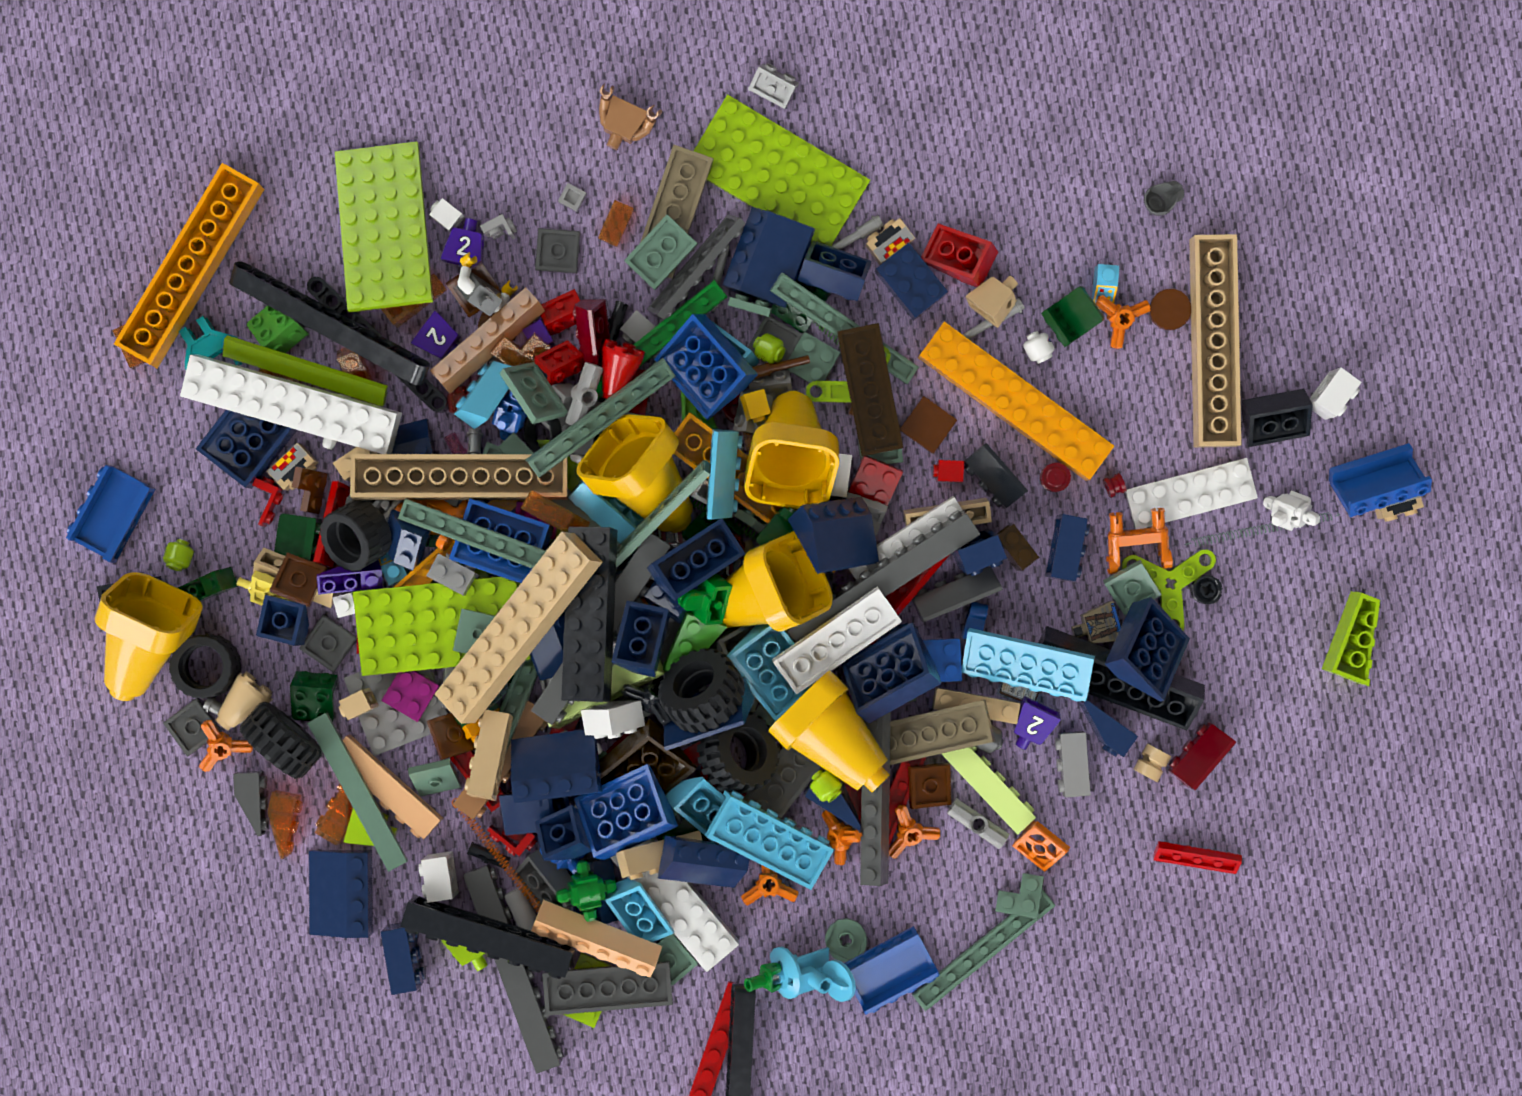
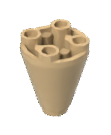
M247 671L244 674H238L217 714L218 717L215 719L218 724L228 731L231 727L234 728L243 722L260 703H270L273 700L271 698L272 691L263 684L261 687L255 683L256 678Z

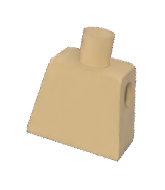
M1008 276L1002 283L995 277H990L965 297L969 306L975 312L998 328L1015 306L1016 298L1012 290L1018 283L1012 276Z

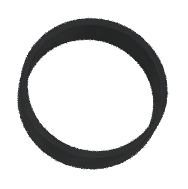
M527 416L524 423V438L527 447L534 454L540 449L535 433L536 423L532 424ZM558 418L547 421L550 428V441L562 433Z

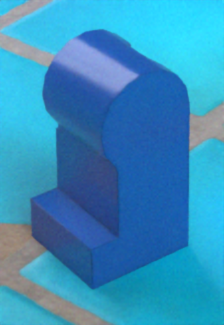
M979 602L970 603L961 638H967L969 628L983 631L988 612L987 604Z

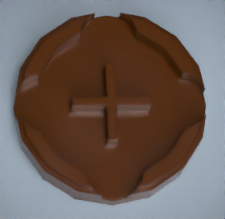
M1164 289L1151 299L1149 316L1158 328L1176 330L1184 326L1189 320L1191 303L1182 291Z

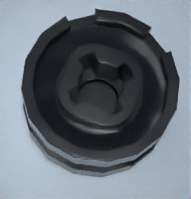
M1202 575L1192 582L1190 592L1195 601L1209 605L1220 599L1223 588L1219 579L1210 575Z

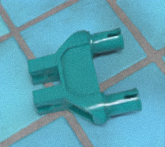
M202 316L196 321L204 333L203 336L197 339L191 329L187 327L179 331L187 344L185 370H187L190 355L199 354L215 358L223 353L224 338L227 335L235 338L238 337L216 331L207 317ZM234 360L235 365L237 366L243 364L242 362Z

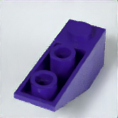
M379 559L359 571H350L339 566L317 574L318 595L383 588L382 568Z

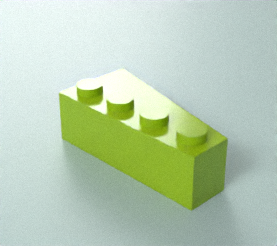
M1350 592L1322 670L1358 684L1369 686L1370 679L1368 677L1373 661L1371 660L1372 647L1375 645L1374 631L1378 622L1379 599L1361 592Z

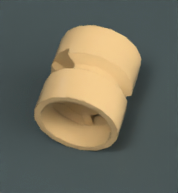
M1146 744L1141 753L1143 758L1138 759L1133 770L1158 783L1163 774L1162 767L1167 766L1171 756Z

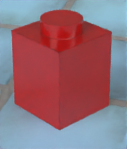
M938 460L937 464L933 465V477H937L936 482L962 483L964 479V461Z

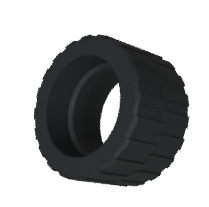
M353 500L329 513L321 522L320 536L325 547L324 549L330 558L338 566L343 567V569L350 571L362 570L385 556L390 550L392 535L389 524L379 509L369 502Z
M205 634L189 637L172 653L170 658L169 673L171 674L172 682L175 683L176 688L181 690L183 694L196 699L210 698L226 693L232 687L242 666L237 648L232 645V642L220 635ZM202 646L213 648L222 659L223 670L221 677L215 684L210 686H202L195 682L188 668L191 654L195 649Z

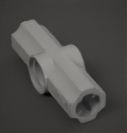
M585 362L579 382L571 390V398L573 400L565 423L573 425L588 414L590 407L597 402L598 394L596 389L603 372V367Z
M957 798L947 811L948 815L998 849L1004 845L1009 836V833ZM977 818L983 820V825L979 829L973 828V821Z

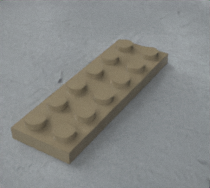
M673 145L641 241L666 214L689 234L714 161L713 158ZM677 267L668 276V278H674Z
M986 700L890 721V765L995 742Z

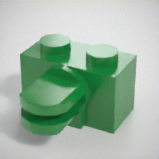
M714 574L699 584L697 589H692L678 598V604L686 611H691L704 625L722 624L732 585L719 574Z

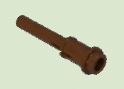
M806 355L770 365L765 363L753 366L752 368L758 374L755 379L770 376L772 372L809 364L810 358Z

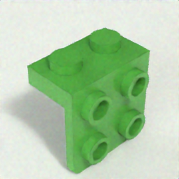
M268 305L247 323V327L261 346L282 353H287L308 335L307 331L296 320Z

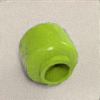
M765 333L761 337L758 336L753 343L755 356L768 364L780 362L785 354L783 341L769 333Z
M177 539L176 542H169L163 555V561L166 563L165 566L179 572L189 568L194 555V550L189 546L190 543L182 539Z
M819 770L811 777L813 781L810 789L820 801H828L830 803L842 793L840 790L842 783L830 772Z

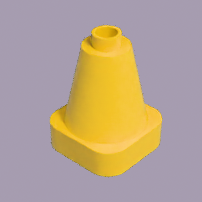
M788 391L779 395L774 400L770 409L771 414L767 416L765 424L758 427L753 434L745 469V492L750 499L758 503L799 509L805 504L829 501L839 467V441L833 433L822 429L814 404L807 395L798 391Z
M633 414L623 415L603 430L579 462L577 475L593 494L615 497L645 519L682 482L672 458L679 444L678 437L661 417ZM689 496L657 527L660 531L677 533L684 530L690 524L693 505Z
M794 531L749 550L745 554L744 564L725 579L732 585V590L723 624H726L727 628L769 624L776 631H785L803 624L831 608L833 597L824 573L817 574Z
M137 572L123 575L102 594L95 615V623L106 632L104 683L114 698L121 701H131L147 691L170 655L195 631L203 609L202 603L196 597L150 575Z
M829 670L768 731L786 750L795 749L856 790L865 785L873 792L890 776L882 767L888 759L863 719L856 714L854 705L847 695L848 687Z

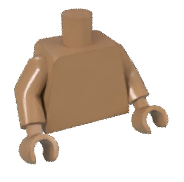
M604 83L600 88L602 96L599 105V115L604 131L611 135L606 145L614 150H618L622 140L632 144L633 141H639L649 135L656 122V118L662 114V110L660 109L654 114L653 107L655 105H652L646 111L614 95L611 98L614 86L612 85L610 92H607L604 89Z

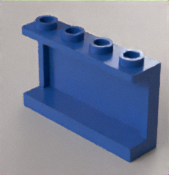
M1410 443L1329 468L1330 485L1349 517L1363 515L1366 512L1382 509L1388 505L1404 502L1407 499L1423 496L1431 492L1432 479L1430 476L1425 477L1412 457L1413 448Z
M105 465L98 471V479L95 485L89 488L87 500L78 508V516L75 522L69 525L66 539L75 541L101 555L102 559L110 563H116L156 489L112 465Z
M914 926L844 963L853 974L856 986L855 995L865 1015L877 1012L880 1007L897 1001L899 997L906 993L914 992L925 983L933 982L940 975Z

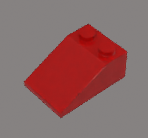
M938 223L921 258L928 266L965 284L978 287L985 281L998 254V250L990 241Z

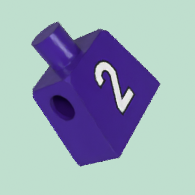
M465 218L463 229L452 228L441 255L443 262L462 266L460 259L468 252H470V258L477 257L476 263L479 261L483 262L484 236L482 233L475 232L477 220Z
M434 311L411 343L443 359L458 346L457 342L461 336L440 314Z
M1023 696L1018 721L1013 726L1014 733L1019 735L1015 744L1024 750L1027 749L1030 742L1041 745L1060 722V712Z

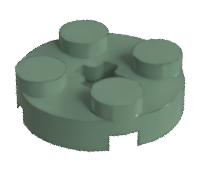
M850 918L837 919L828 927L825 934V943L832 957L839 961L847 962L865 951L867 937L864 928L859 922ZM848 934L852 942L843 945L840 938Z

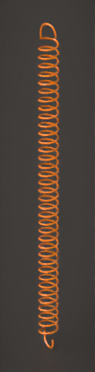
M469 818L470 820L468 821L467 824H470V823L473 822V821H471L472 818ZM489 838V839L486 840L487 842L485 843L484 846H487V845L490 844V843H488V842L490 841L491 838ZM503 854L499 855L500 857L497 859V862L500 861L499 859ZM515 870L511 871L512 873L509 877H512L511 875L515 872ZM523 879L519 880L520 882L517 884L516 887L520 886L519 884ZM528 885L521 888L523 889L521 893L525 892L524 890L527 888ZM535 895L531 896L532 898L529 900V903L532 902L531 900L534 898Z

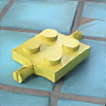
M255 570L251 581L239 577L237 581V586L248 589L250 601L261 606L263 605L265 595L290 600L270 592L269 589L275 578L267 573Z

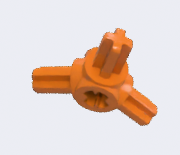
M1104 295L1098 297L1095 303L1098 308L1107 314L1110 327H1113L1110 346L1116 349L1123 347L1125 329L1128 330L1132 323L1135 322L1136 317L1150 312L1151 308L1147 300L1133 306L1115 305Z
M205 720L201 724L202 730L208 737L207 744L209 745L207 755L199 764L202 771L209 772L218 760L231 756V752H252L253 746L247 740H232V737H229L226 733L219 732L212 720Z
M898 805L895 809L899 820L898 832L896 834L898 838L889 847V856L896 859L906 846L917 845L922 839L938 840L940 838V829L938 827H923L921 823H916V820L911 818L906 805Z
M825 810L821 816L829 828L827 833V839L830 841L829 844L835 849L834 863L836 865H844L846 850L854 842H860V837L863 834L858 830H853L850 825L840 823L835 815Z
M761 865L762 873H759V879L755 881L756 885L741 895L742 901L745 905L749 906L762 896L765 898L769 895L775 897L776 894L791 902H795L799 892L783 884L782 879L778 878L777 872ZM767 879H771V883L775 882L770 889H767V885L763 886Z

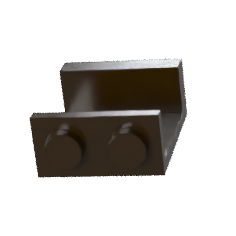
M1015 524L1007 525L996 533L999 536L1008 561L1016 571H1023L1040 558Z

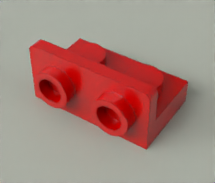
M575 289L541 304L545 310L541 317L550 335L561 333L565 329L577 325V321L573 316V309L575 304L580 301V298Z
M567 340L535 356L534 363L548 375L547 381L552 386L573 374L579 373L582 370L584 355Z

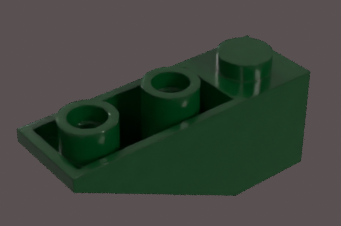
M227 567L212 571L178 587V589L193 595L201 602L238 586L232 568Z

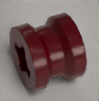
M1120 473L1114 474L1112 478L1107 477L1103 479L1104 487L1110 498L1115 497L1119 492H1127L1125 482Z

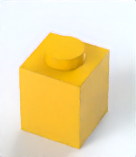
M764 389L740 396L746 421L753 420L754 423L766 420L765 416L771 414Z

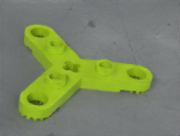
M884 346V351L886 353V361L888 365L891 359V353L889 349ZM812 381L806 387V395L813 402L851 403L847 381ZM815 385L822 388V394L817 398L813 397L810 393L811 388Z
M1200 550L1170 571L1136 555L1125 557L1121 564L1122 569L1127 567V562L1131 559L1135 561L1141 560L1161 592V608L1171 619L1177 620L1179 627L1184 630L1182 588L1214 567L1216 558L1213 552L1210 550ZM1202 554H1207L1210 558V563L1207 566H1202L1199 562ZM1167 578L1169 580H1175V583L1173 584V589L1170 587H1165V585L1167 584Z

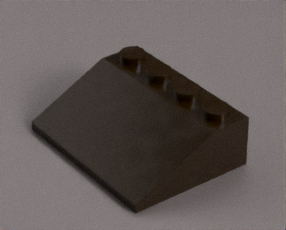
M651 719L645 722V726L639 727L637 732L629 735L599 760L602 785L649 764L664 794L696 770V766L680 747L665 750L664 729Z

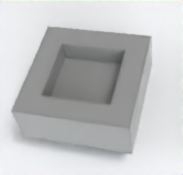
M567 183L558 202L578 212L587 193Z

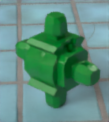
M586 860L578 861L576 871L579 874L571 875L572 882H568V890L566 888L558 890L556 898L561 903L569 902L570 900L573 906H576L583 912L584 919L590 922L596 920L595 908L602 906L601 900H605V892L607 894L617 890L614 880H604L603 882L601 877L593 874L592 871L589 872L590 867Z

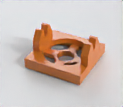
M1035 820L1023 830L1022 834L1012 844L1016 850L1044 872L1070 849V846ZM1039 834L1045 839L1043 841L1035 840L1030 835ZM1026 841L1032 845V851L1029 849ZM1051 843L1056 847L1053 852H1050L1048 847ZM1035 845L1043 846L1045 848V851L1041 852L1035 848Z

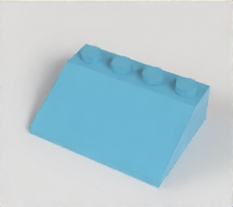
M712 429L711 472L708 481L706 508L707 519L732 518L733 512L737 513V500H734V491L739 489V479L735 478L736 470H740L741 457H737V448H742V436H738L739 431Z
M769 624L756 625L731 650L727 657L732 661L741 676H745L751 692L776 721L813 684L798 694L794 692L772 661L777 655L795 644L794 640L787 630L776 631Z

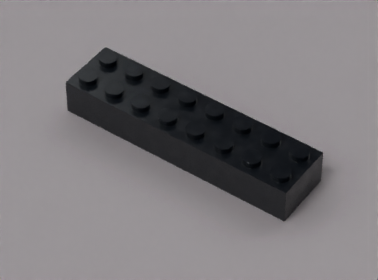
M569 527L568 533H575L597 555L602 564L565 609L561 701L611 702V661L613 657L618 530L611 527Z
M1049 626L1045 627L1038 642L1039 644L1095 656L1089 686L1090 695L1183 730H1188L1205 700L1204 684L1175 674L1164 701H1159L1114 675L1105 665L1111 651L1110 649Z
M415 895L408 901L400 925L408 933L417 934L419 932L425 934V937L430 940H445L447 945L453 947L461 945L467 947L466 950L472 953H479V951L487 953V957L499 960V958H503L514 966H520V964L528 966V969L533 972L545 971L549 973L550 977L556 979L566 977L575 953V948L559 944L547 937H541L531 930L437 901L427 903V898Z

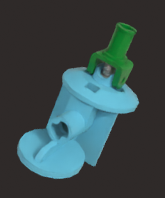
M782 946L774 948L770 953L771 963L761 965L759 975L744 980V986L748 992L763 987L771 993L778 991L787 999L796 998L800 994L816 989L822 994L828 992L835 1000L844 1002L851 1000L856 990L855 979L847 965L838 960L829 961L828 947L799 957L796 954L793 955L787 948Z

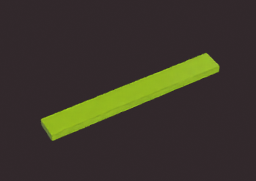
M227 335L224 338V357L382 407L386 402L387 385Z

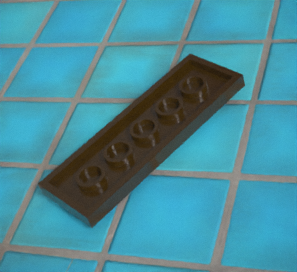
M879 323L837 331L861 455L867 456L904 448Z

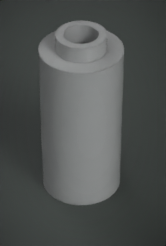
M516 888L506 893L504 898L517 926L531 930L537 916L531 903H529V899H526L528 896H524L526 892L521 893L523 889L519 890V888Z

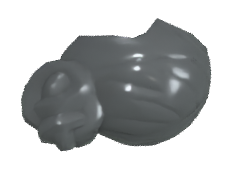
M1170 181L1148 188L1144 194L1145 207L1153 215H1166L1177 202L1184 198L1183 185L1177 181Z

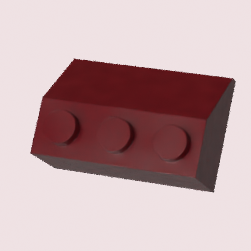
M606 299L581 300L575 304L573 316L577 321L576 338L579 340V351L584 355L582 367H584L585 362L602 367L603 344L605 339L610 340Z
M1211 723L1202 724L1197 729V736L1193 741L1188 740L1182 747L1184 751L1181 755L1173 757L1168 764L1170 766L1168 771L1186 787L1195 791L1236 744L1234 739Z

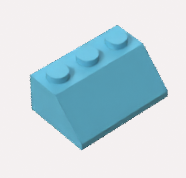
M492 361L489 365L484 364L477 373L480 375L478 380H473L468 386L467 391L469 393L467 396H462L457 402L456 407L458 409L454 415L473 429L486 422L509 389L500 372L503 368L512 366Z
M703 777L683 780L666 795L672 808L704 835L726 798Z
M626 878L616 883L617 890L606 895V903L628 933L650 942L674 934L673 928L641 883Z

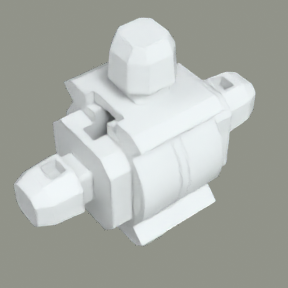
M1291 491L1290 494H1282L1277 498L1268 496L1264 499L1263 505L1272 511L1273 525L1292 531L1293 528H1301L1305 524L1314 526L1320 522V516L1311 511V498Z

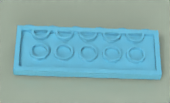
M969 628L962 673L970 677L986 678L991 682L1008 683L1012 687L1021 686L1029 688V690L1034 692H1047L1056 697L1064 696L1074 701H1086L1089 695L1095 656Z
M725 790L723 795L726 798L705 836L812 890L834 851L829 845L830 841L821 835L818 838L813 836V832L803 826L801 829L795 827L796 823L786 817L784 820L778 818L779 814L771 809H767V811L761 809V805L751 799L749 802L743 800L744 796L734 790L732 793Z

